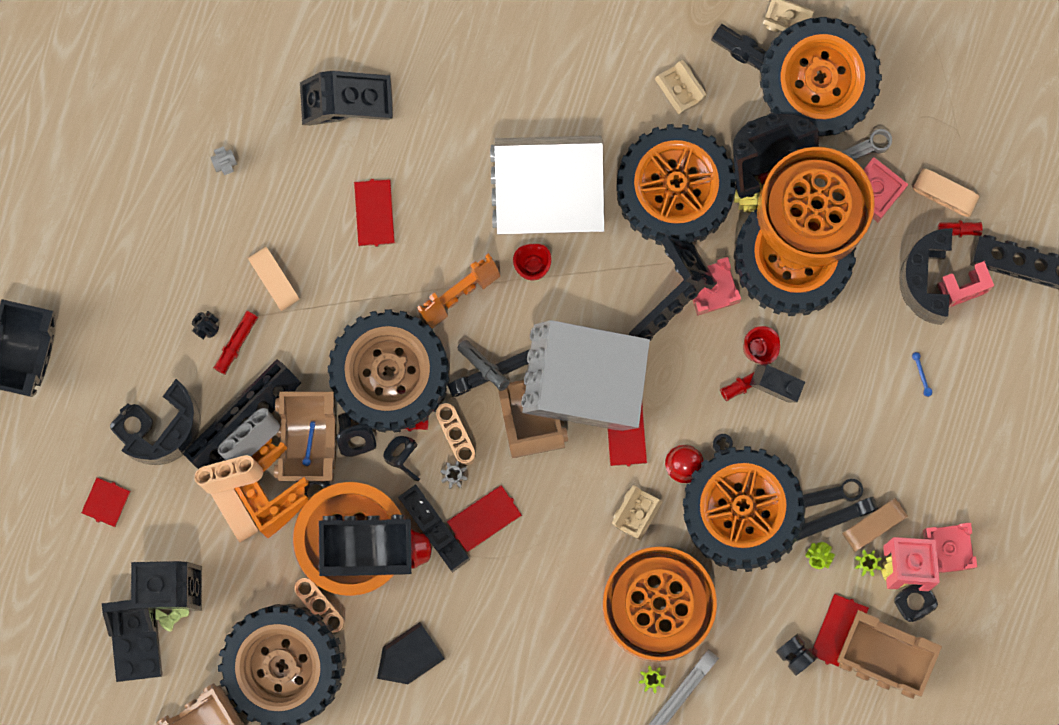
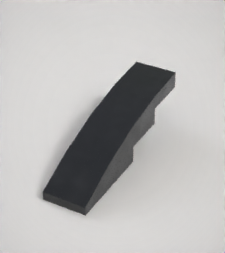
M416 484L398 496L452 573L470 560Z

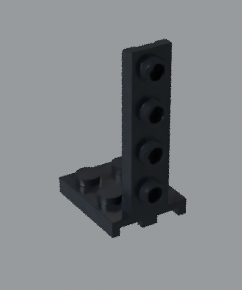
M666 236L661 243L665 248V254L675 264L676 272L684 280L629 332L630 336L650 339L651 341L653 336L660 329L667 326L668 322L676 314L680 313L685 305L695 299L704 287L712 289L717 284L694 244L680 241L670 236Z

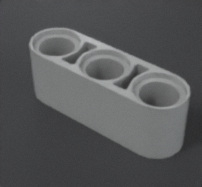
M261 408L220 444L218 452L225 461L244 455L252 456L279 431L280 424L268 409Z

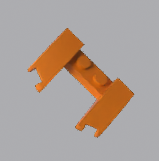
M489 253L485 256L486 262L482 259L478 263L476 261L470 265L472 273L439 298L434 292L429 297L431 300L423 304L425 308L421 307V305L417 307L419 315L426 325L433 329L446 319L448 315L445 308H452L459 302L457 298L463 294L468 295L476 289L475 285L477 283L484 290L500 277L498 268Z
M271 438L251 457L262 467L264 472L285 452L287 446L284 443L280 442L277 447L271 444ZM305 477L272 501L268 499L258 481L235 488L258 529L267 538H270L286 525L308 502V497L305 496V486L308 485V480Z

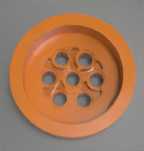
M825 147L800 149L785 156L773 167L761 189L757 204V218L760 230L771 248L783 258L804 266L828 265L841 260L852 252L867 232L874 214V193L864 170L846 154ZM821 178L825 181L826 186L818 187L814 180ZM801 186L805 194L797 195L793 188ZM838 192L842 194L843 200H834L832 193ZM811 201H820L822 203V208H813V206L811 205ZM798 208L801 211V216L794 217L790 213V209ZM829 215H838V217L840 218V222H831L829 219ZM816 222L819 230H810L808 223Z
M343 482L320 490L303 506L294 527L293 547L300 568L318 587L338 595L354 596L369 593L381 587L393 577V575L319 576V520H322V516L339 514L343 518V516H354L356 513H362L365 518L366 516H380V520L391 519V515H401L398 507L386 494L375 487L363 483Z
M650 547L632 553L613 570L604 590L602 609L604 621L610 635L624 651L645 661L667 662L687 655L706 638L715 620L717 599L709 574L696 559L674 548ZM651 576L658 577L660 586L651 588L647 582L648 578ZM678 582L682 586V592L679 594L671 593L669 589L670 584ZM634 592H641L644 596V601L640 604H635L631 599V595ZM656 598H662L666 602V607L663 610L654 608L653 601ZM679 604L685 605L688 609L687 615L683 617L678 616L675 612V607ZM640 614L648 615L650 619L649 624L646 626L639 625L637 616ZM668 620L671 623V630L669 632H662L659 629L660 621Z

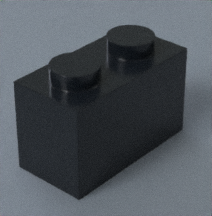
M764 364L757 365L749 385L787 403H798L805 381Z

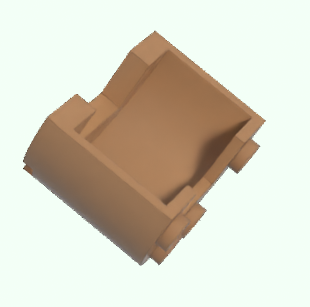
M524 380L510 382L505 390H498L512 458L565 448L564 442H568V435L563 420L523 413L521 400L526 390Z
M280 392V397L276 398L275 410L281 416L277 437L281 438V442L287 446L285 452L277 459L278 465H274V478H278V481H299L303 477L308 481L334 480L333 469H335L334 392ZM315 421L310 452L311 464L304 466L302 461L306 455L310 422Z
M858 610L837 662L840 663L839 668L849 672L852 670L857 672L856 677L868 681L871 678L878 681L876 685L889 690L890 687L901 690L902 695L914 699L915 696L922 697L942 646L922 637L912 636L880 622L876 617Z
M214 683L203 689V693L199 695L200 697L197 700L194 699L184 706L186 710L172 718H169L167 715L156 722L158 725H244L220 685L216 686Z

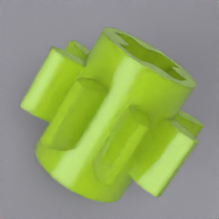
M818 542L817 544H811L805 557L810 558L809 564L813 568L822 569L824 567L829 568L835 554L831 553L832 547L829 544Z
M862 550L863 557L856 556L854 558L859 561L854 569L860 568L862 577L868 572L873 577L874 569H882L877 565L882 558L874 556L875 550L870 554ZM865 558L868 561H873V564L870 566L871 569L868 566H863V562L866 561Z
M648 666L649 672H640L644 676V680H640L638 683L646 685L644 692L652 688L655 694L657 686L665 687L661 683V679H665L666 676H660V667L656 671H652V667ZM656 674L658 684L653 683L651 686L647 684L649 681L646 678L647 675L652 676Z

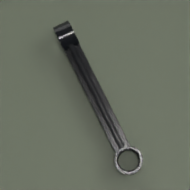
M529 350L495 365L498 366L499 371L503 375L528 365L527 355ZM479 371L470 376L459 378L447 386L452 397L455 398L489 382V380H485Z
M847 479L840 486L804 494L805 508L841 499L846 501L858 500L863 494V486L857 479ZM848 482H855L859 487L858 495L854 498L847 497L843 492V487ZM744 508V509H740V510H741V512H744L745 509H749V508ZM765 510L762 512L763 518L770 516L769 511Z
M874 496L805 523L801 529L799 540L878 510Z

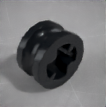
M719 434L714 438L713 449L716 453L719 451L721 454L729 452V448L733 447L732 438L727 434ZM721 438L726 439L729 447L721 450L720 445L716 444L717 440L721 441Z

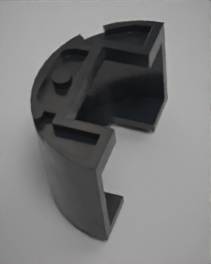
M770 113L767 116L747 122L736 134L733 141L736 189L740 199L760 192V184L755 179V176L771 171L785 156L800 149L819 147L818 128L806 118L788 114Z
M953 228L936 230L921 238L904 260L899 277L900 291L906 305L922 320L937 325H942L949 316V295L927 293L929 259L945 260L946 251H952Z
M1 299L0 390L28 397L36 395L37 390L35 387L41 386L51 356L54 341L51 327H55L54 311Z
M177 379L174 380L162 397L169 401L179 412L153 446L136 433L133 434L121 450L133 460L148 465L167 464L182 457V453L196 440L200 428L199 408L192 394Z
M391 515V519L380 520V516H366V520H357V516H343V521L336 520V516H322V520H319V576L412 574L411 519H405V515Z

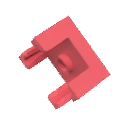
M873 157L864 168V172L868 176L874 193L875 205L872 219L879 223L909 184Z
M728 257L719 259L715 264L707 266L717 284L712 289L704 287L698 293V296L692 300L697 316L740 303L741 297L730 272L731 265Z
M984 261L974 266L975 270L968 273L972 283L959 287L954 274L942 277V282L937 283L940 293L949 295V308L987 294L994 287Z
M971 523L940 528L931 527L923 530L924 539L936 540L939 573L977 568L976 556L973 557L970 538L972 534Z
M893 537L883 546L884 556L892 554L893 573L886 578L887 589H899L904 584L922 585L919 591H930L940 583L936 540Z

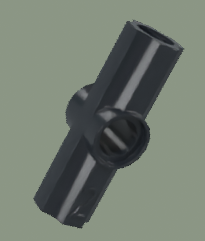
M721 23L711 41L729 51L730 55L743 64L748 63L760 71L766 51L760 48L752 38L746 35H739Z

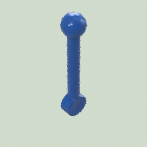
M914 352L912 358L916 361L924 386L923 394L929 397L933 392L928 387L920 362L921 355L918 352Z
M315 421L310 422L306 455L302 461L304 466L311 464L310 452Z

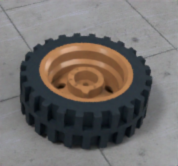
M385 309L383 313L372 311L369 312L370 316L356 318L357 322L352 326L347 325L344 328V334L336 338V346L329 354L331 359L327 371L330 376L329 385L334 392L336 401L355 422L367 424L370 428L386 433V431L397 433L405 428L410 430L415 428L417 423L421 421L424 423L428 420V416L433 411L436 412L441 399H444L446 396L445 391L450 380L447 354L439 337L420 318L412 317L404 311L396 313L392 309ZM402 348L404 350L403 354L397 356L395 354L396 349ZM379 349L381 351V355L378 357H374L373 352ZM413 366L416 368V372L409 374L407 369ZM389 368L390 370H396L391 378L389 375L385 376L387 374L386 370ZM365 369L371 370L369 377L363 376ZM399 386L405 387L406 391L404 394L397 392ZM379 387L383 389L381 396L375 394V390Z
M294 604L272 605L246 615L242 621L237 622L232 627L234 630L224 639L226 645L220 650L219 656H222V663L218 665V672H222L223 675L220 684L221 687H226L228 699L236 704L234 709L238 713L243 712L246 714L248 721H257L261 723L260 725H300L321 714L335 699L334 696L342 685L340 683L341 676L345 673V668H342V660L345 657L344 652L341 653L339 649V644H341L339 637H334L331 632L334 629L330 624L326 625L322 621L323 617L319 614L314 615L310 613V609L295 607L296 605ZM284 639H288L290 641V646L288 648H285L284 646ZM263 647L269 649L268 655L262 654L261 650ZM301 654L307 655L308 659L306 662H300L299 656ZM285 660V664L288 665V668L283 670V666L280 665V662ZM259 669H263L265 674L262 678L258 676ZM297 676L303 678V684L298 685L296 680ZM276 684H280L282 686L281 692H277L274 689V686Z

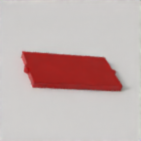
M370 179V181L354 182L358 246L374 245L378 247L379 245L395 244L390 179L375 181Z
M641 405L639 428L624 431L607 428L610 466L627 465V467H630L633 464L647 463L643 406Z
M500 485L448 520L447 523L454 532L455 539H459L465 550L469 552L522 515L513 503L514 499L510 498L502 485Z
M834 594L812 649L818 657L817 659L825 661L826 665L832 664L838 667L840 663L837 660L857 611L859 610L867 614L869 608L854 602V599L849 600Z

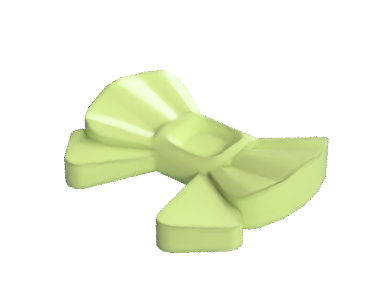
M156 609L155 620H159L160 625L165 630L172 631L175 623L182 617L189 615V610L171 609L172 612L167 615Z

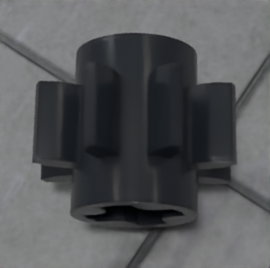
M209 311L205 314L200 312L192 320V325L194 326L192 332L203 340L205 337L212 338L219 330V325L216 324L219 319Z

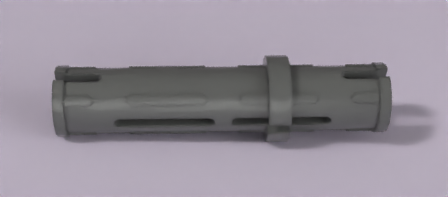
M464 340L458 345V351L482 373V377L485 380L491 381L499 391H503L509 386L510 380L499 371L498 366L491 364L468 340Z

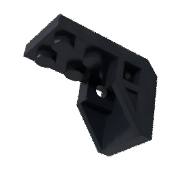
M325 71L319 72L300 82L302 125L311 126L340 122L350 117L390 120L393 118L390 75Z
M185 561L131 562V608L202 611V566Z
M131 600L101 603L108 635L112 637L116 682L162 677L155 609L131 608Z

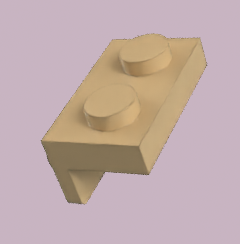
M771 0L763 24L767 25L766 28L771 31H783L797 22L812 18L814 10L787 0Z
M683 60L655 78L678 114L695 107L706 97L702 85L698 83L691 69Z
M633 485L625 494L624 502L620 509L615 512L612 525L641 541L662 501Z

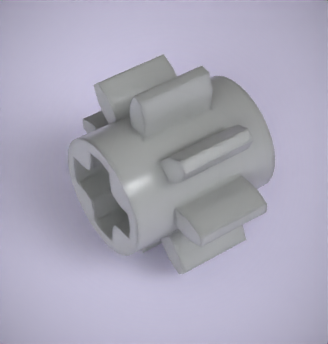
M224 146L215 149L216 155L212 156L211 160L216 172L222 171L224 175L234 172L232 166L237 165L232 150L226 151Z
M458 461L455 466H451L447 462V470L440 471L446 476L441 480L442 483L448 481L449 489L456 484L461 488L460 482L468 480L462 474L467 469H460ZM451 470H454L455 473L460 472L457 475L458 479L455 481L453 478H448L451 475Z

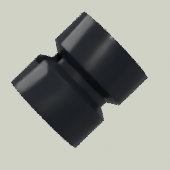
M798 633L775 651L783 661L789 662L788 668L795 676L818 658L811 648H805L806 642Z

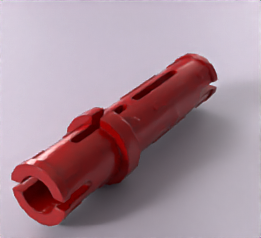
M249 311L245 312L226 347L223 346V352L213 369L226 375L234 359L238 358L241 346L258 320L256 315Z

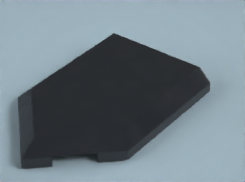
M420 622L382 648L377 679L408 685L445 660Z

